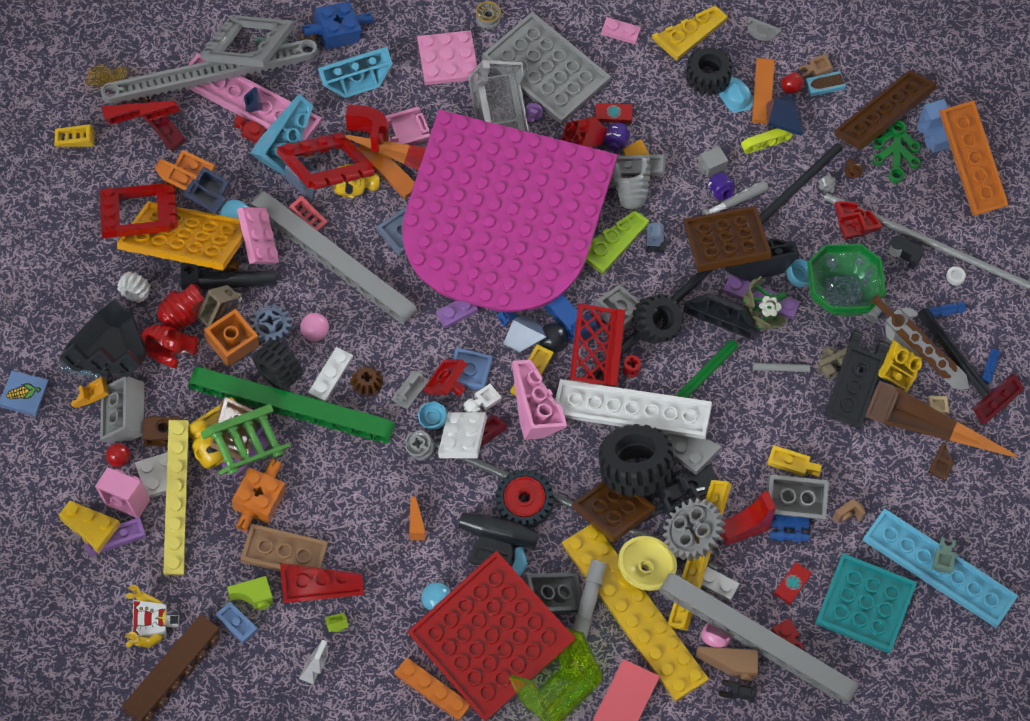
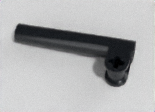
M181 262V290H186L191 284L197 283L200 289H215L226 285L230 288L277 285L276 270L199 273V266Z

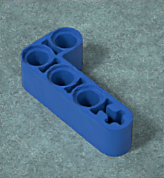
M561 295L543 307L550 315H553L552 318L565 329L569 338L574 342L577 310L564 295ZM588 314L583 316L586 322L592 318ZM593 320L588 325L595 333L596 324ZM586 327L580 332V336L584 341L591 336Z

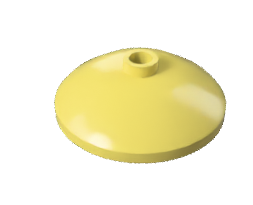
M639 536L630 539L623 545L618 556V566L623 577L631 585L642 590H659L669 573L676 574L677 561L673 551L668 550V545L654 537Z

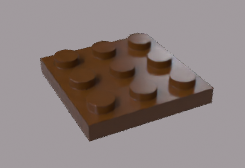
M601 482L572 503L574 511L613 543L654 514L656 507L643 496L634 495V497H630L627 494H618L616 490H611L604 482Z

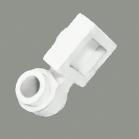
M488 384L475 393V400L471 398L463 406L465 407V412H482L481 406L487 411L499 403L502 397L491 384Z

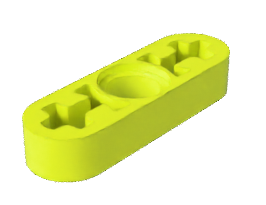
M776 128L745 139L741 146L745 154H750L764 149L768 145L773 146L788 141L792 138L793 133Z

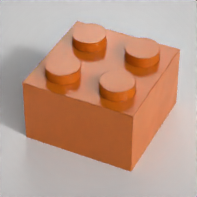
M236 309L204 329L205 340L228 367L259 347L258 335Z

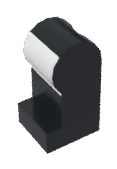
M894 236L888 246L890 255L909 262L907 267L913 270L923 257L925 251L923 247L901 236Z

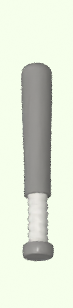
M761 181L722 201L721 204L709 210H702V215L727 210L768 190V184L765 181Z

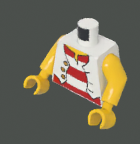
M136 585L128 587L129 590L133 591V594L128 593L126 597L128 599L136 598V600H133V631L125 636V638L131 639L126 643V646L131 647L135 644L136 646L151 648L161 642L163 638H167V627H179V615H167V607L161 601L140 591Z

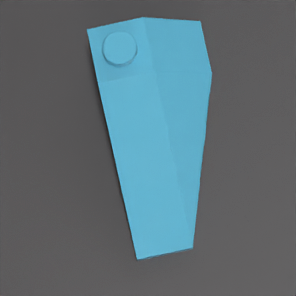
M298 94L260 137L250 154L261 163L286 176V163L276 153L277 147L303 140L302 135L304 128L308 125L313 105L301 94Z

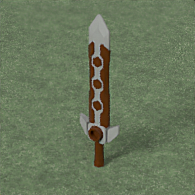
M878 294L874 296L871 302L888 316L886 318L885 333L890 341L894 339L896 331L952 388L969 389L967 375L923 331L908 319V317L918 315L914 309L900 308V310L896 309L893 311L881 300Z

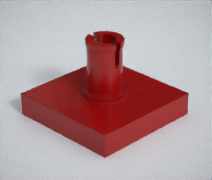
M463 359L442 360L423 391L428 395H447L451 390L456 396H460L464 392L465 386L457 379L467 366V363Z

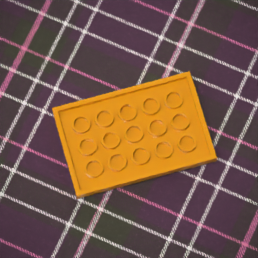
M148 201L131 224L158 221L157 203ZM177 207L178 227L176 229H171L170 232L123 236L117 242V249L224 270L243 243L244 238L240 220L237 218Z

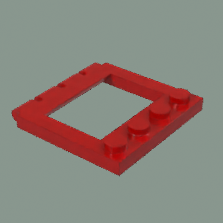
M343 132L277 147L276 153L308 188L312 187L314 190L327 187V185L333 186L343 182L358 180L360 177L366 178L375 175V166L346 138ZM336 148L342 149L356 164L311 174L297 157L311 156L315 152H329L330 149Z
M160 183L99 190L102 239L170 232L171 229L178 227L174 185ZM157 196L158 221L120 225L119 199Z

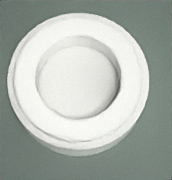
M957 266L951 267L946 274L947 281L952 285H961L966 277L965 271Z

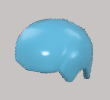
M802 259L795 260L786 271L787 279L796 287L808 286L807 261Z
M436 401L425 403L418 412L419 423L427 430H439L445 425L447 420V411L444 405Z
M443 583L427 585L423 589L421 596L423 606L429 611L432 610L451 592L450 589Z

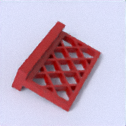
M578 304L569 380L609 387L617 386L626 310ZM583 309H588L593 314V317L587 322L582 316ZM603 312L610 313L609 322L605 325L599 318V315ZM594 319L601 325V328L595 333L588 325ZM584 327L591 334L585 341L580 336V332ZM602 330L608 335L607 340L603 344L596 336ZM592 338L599 345L593 352L586 344ZM582 346L589 353L583 360L578 355V349ZM600 349L605 353V359L601 363L594 355ZM590 357L597 364L591 371L584 363ZM582 365L587 374L583 377H575L576 368ZM600 368L603 372V380H596L592 373Z

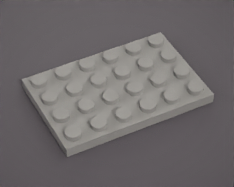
M533 12L482 54L483 60L522 62L523 69L525 70V79L520 84L521 91L536 104L540 105L544 111L560 124L566 121L611 81L609 74ZM490 64L498 72L508 71L512 66L508 64Z

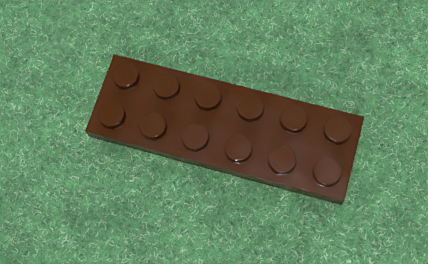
M911 70L907 71L835 129V136L862 150L937 89L936 83Z

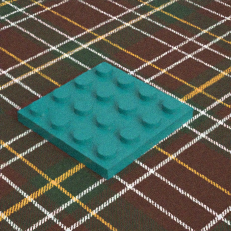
M842 553L815 624L890 654L917 582Z

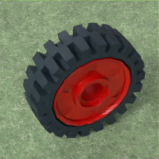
M518 469L514 473H508V476L502 479L496 490V506L500 516L503 519L520 523L529 528L532 526L536 527L539 523L542 524L549 517L553 509L554 493L548 479L543 477V474L536 473L535 470L523 469L520 471ZM523 495L530 497L528 502H521L519 499Z

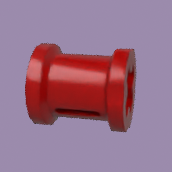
M635 355L627 356L624 360L623 374L628 378L637 377L640 372L641 360Z

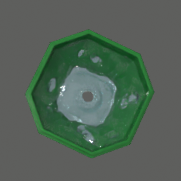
M863 244L825 245L807 262L811 299L815 304L822 307L824 311L829 312L833 316L850 317L867 314L876 306L871 302L874 296L878 294L882 299L886 295L882 260Z

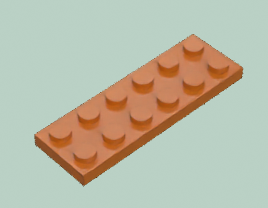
M975 101L940 110L939 114L972 215L976 216L1008 206Z

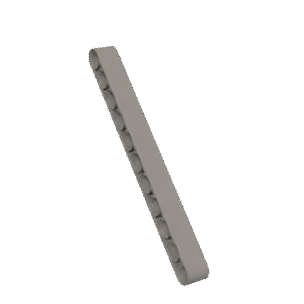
M262 191L249 204L250 207L267 208L269 220L274 228L282 234L285 233V236L295 244H300L299 247L310 255L313 254L316 260L324 266L327 265V268L337 276H342L341 279L353 288L356 287V290L366 298H371L370 301L382 310L385 309V312L395 320H400L399 323L405 324L417 311L415 305L265 191Z
M669 573L659 589V592L669 600L749 648L758 650L759 654L837 700L841 699L844 704L851 702L859 687L856 682L678 575Z

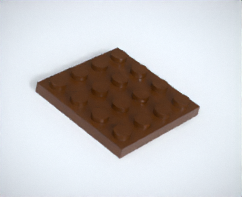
M756 205L683 219L684 229L697 272L772 258Z

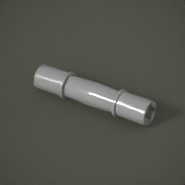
M591 560L578 614L575 615V622L571 633L576 640L586 641L590 624L593 621L591 617L606 568V564L601 561Z

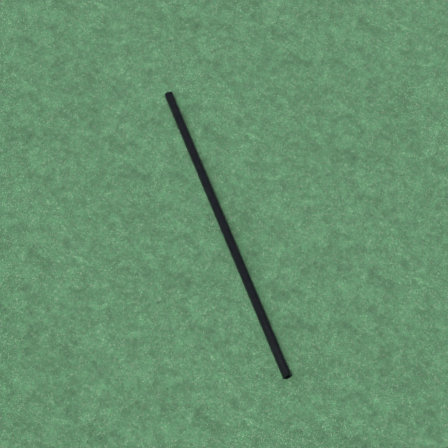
M839 143L832 146L759 215L761 223H765L842 151V146ZM713 270L697 272L671 299H676V304H678ZM658 310L653 313V323L656 325L663 318ZM637 330L622 342L620 357L642 338V336L638 337L636 335ZM598 368L592 374L597 380L603 372Z

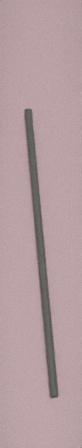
M433 440L435 449L439 450L440 442ZM457 458L501 478L507 477L509 473L477 458ZM553 492L554 501L572 508V503L575 501ZM635 527L628 532L636 537L649 536L657 538L662 542L665 541ZM709 560L707 567L717 571L720 564Z

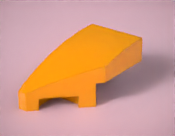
M101 376L86 385V387L80 385L78 388L80 393L76 400H72L71 406L74 408L85 406L109 395L106 379Z

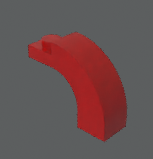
M348 105L346 111L347 130L370 133L371 151L379 152L380 145L384 141H389L388 123L385 115L369 106Z

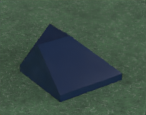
M792 94L769 101L766 105L767 125L802 136L801 112Z

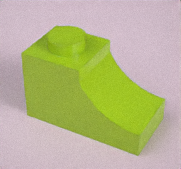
M266 576L227 587L230 601H246L253 606L254 610H265L273 604V597Z

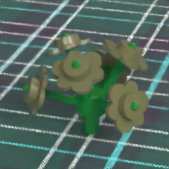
M760 276L749 284V289H747V293L743 296L744 306H746L750 317L754 320L755 326L758 329L771 330L772 328H779L782 324L786 323L783 315H777V311H780L782 308L779 302L787 298L784 291L777 295L774 293L770 295L761 288L764 281L763 277ZM759 290L765 296L754 298L753 294ZM761 301H762V303H760V305L756 306L755 302H761ZM759 309H762L763 319L759 318Z

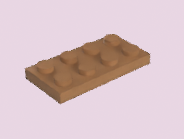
M251 524L240 561L241 563L281 572L280 563L322 568L328 542Z

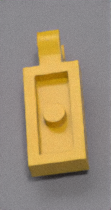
M773 445L767 463L769 466L800 476H805V473L808 472L810 475L818 478L822 468L820 464L809 462L810 456Z

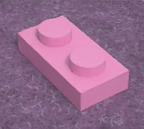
M606 17L601 35L636 44L641 27Z

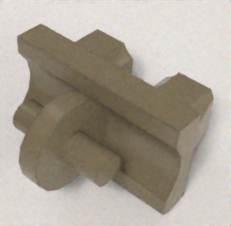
M828 346L823 347V354L819 356L820 361H818L817 372L819 374L823 373L827 379L837 375L835 366L839 365L841 367L847 348L838 352L837 348L831 350Z

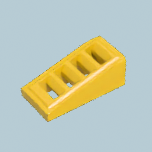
M90 124L55 129L54 145L55 147L94 146L95 130ZM62 134H65V140H62Z

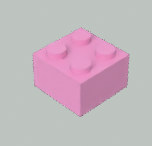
M107 467L95 486L105 505L134 518H139L150 502L147 490L142 485L141 479L133 475L130 477L120 469L113 470Z

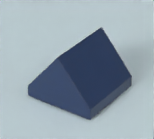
M254 87L243 96L246 112L263 110L260 94L257 87Z

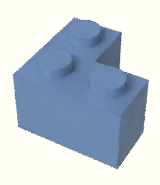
M944 99L924 105L919 122L917 123L920 133H923L927 148L931 149L932 153L950 148L939 114L940 110L948 108Z

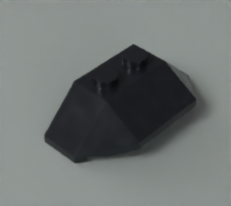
M769 239L767 241L772 254L771 259L725 267V270L744 281L758 279L760 276L764 278L783 274L800 255L795 241L788 242L779 239Z
M708 293L688 300L684 304L683 313L750 340H753L755 337V325L746 307L738 302L724 299L721 295Z

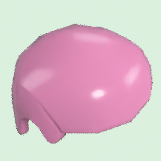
M309 313L302 319L300 331L307 340L319 341L328 334L329 323L324 315Z
M709 623L704 626L701 632V638L709 647L726 648L732 639L731 636Z

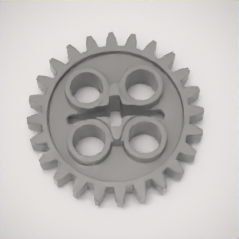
M697 498L695 503L689 499L688 505L682 502V508L676 506L677 512H670L669 514L672 518L665 520L669 525L663 527L667 531L663 534V537L667 539L664 543L668 545V550L673 551V554L682 560L687 558L689 561H692L694 557L698 561L700 555L706 558L707 551L713 553L712 547H719L716 541L723 540L719 534L725 533V530L722 528L725 525V522L722 520L724 516L712 502L709 503L706 499L701 501Z

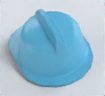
M731 77L729 86L723 92L719 90V96L726 107L734 113L750 110L753 106V97L750 90L740 79Z

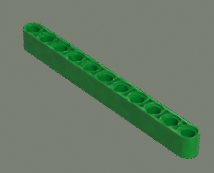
M201 367L194 368L188 383V387L193 391L198 390V392L211 396L216 395V397L222 399L232 397L237 403L247 406L253 405L254 408H261L271 404L274 410L272 413L283 416L290 415V418L305 422L308 420V423L323 427L326 425V428L341 432L345 431V433L358 437L364 436V438L376 442L383 441L382 443L384 444L390 442L395 427L394 422L385 418Z

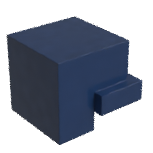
M203 166L196 180L192 179L183 196L216 215L226 200L225 198L231 190V185L228 180Z

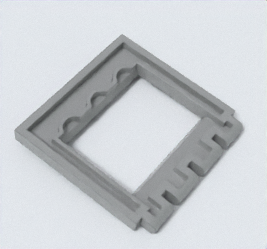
M238 15L229 17L202 50L200 57L207 62L264 67L294 29V21ZM242 27L273 30L266 35V41L259 44L258 51L252 54L224 52Z

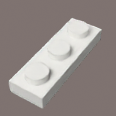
M336 347L309 390L308 395L326 402L352 361L353 355Z

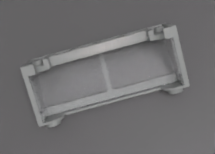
M482 60L468 76L475 119L529 132L520 86L521 82L525 79V70L523 69L522 62Z

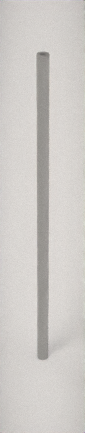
M826 193L824 200L833 204L838 201H845L829 193ZM874 214L883 226L1030 289V281Z

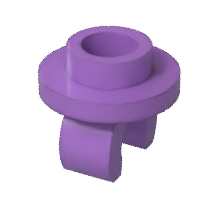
M530 103L526 106L527 121L533 123L534 120H539L542 117L543 109L540 105Z

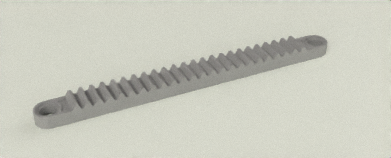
M309 39L283 44L264 67L206 61L111 82L102 87L101 95L106 103H116L125 100L130 102L132 99L138 100L139 97L144 99L148 95L150 97L154 94L160 95L161 92L166 94L168 91L174 92L175 89L180 91L184 87L188 89L190 86L196 87L198 84L202 86L204 83L210 84L211 81L216 83L218 80L224 81L226 78L232 79L234 76L236 78L240 75L246 76L247 73L252 75L254 72L260 73L261 70H274L275 67L281 68L283 65L288 67L290 64L296 65L297 62L313 59L317 54V45L313 40ZM305 47H311L313 49L309 53L303 51ZM256 51L247 52V53H243V54H252L253 52H256ZM114 90L116 93L113 96H107L106 92Z

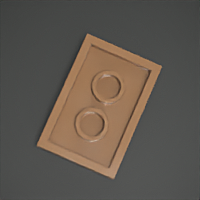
M225 397L221 402L216 424L250 412L252 409ZM257 420L253 421L254 424H252L254 430L256 429ZM239 426L238 434L249 455L252 445L245 428ZM227 431L223 432L222 437L231 457L242 461L231 435L227 434ZM211 439L210 447L220 451L215 439Z

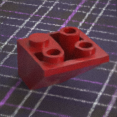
M595 117L567 122L560 140L586 147L600 145L603 142L607 128Z

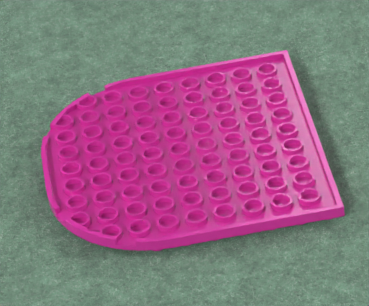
M438 110L403 219V243L413 270L424 283L433 288L437 293L456 301L471 303L472 305L495 311L516 312L528 309L534 310L553 302L568 290L584 268L618 154Z

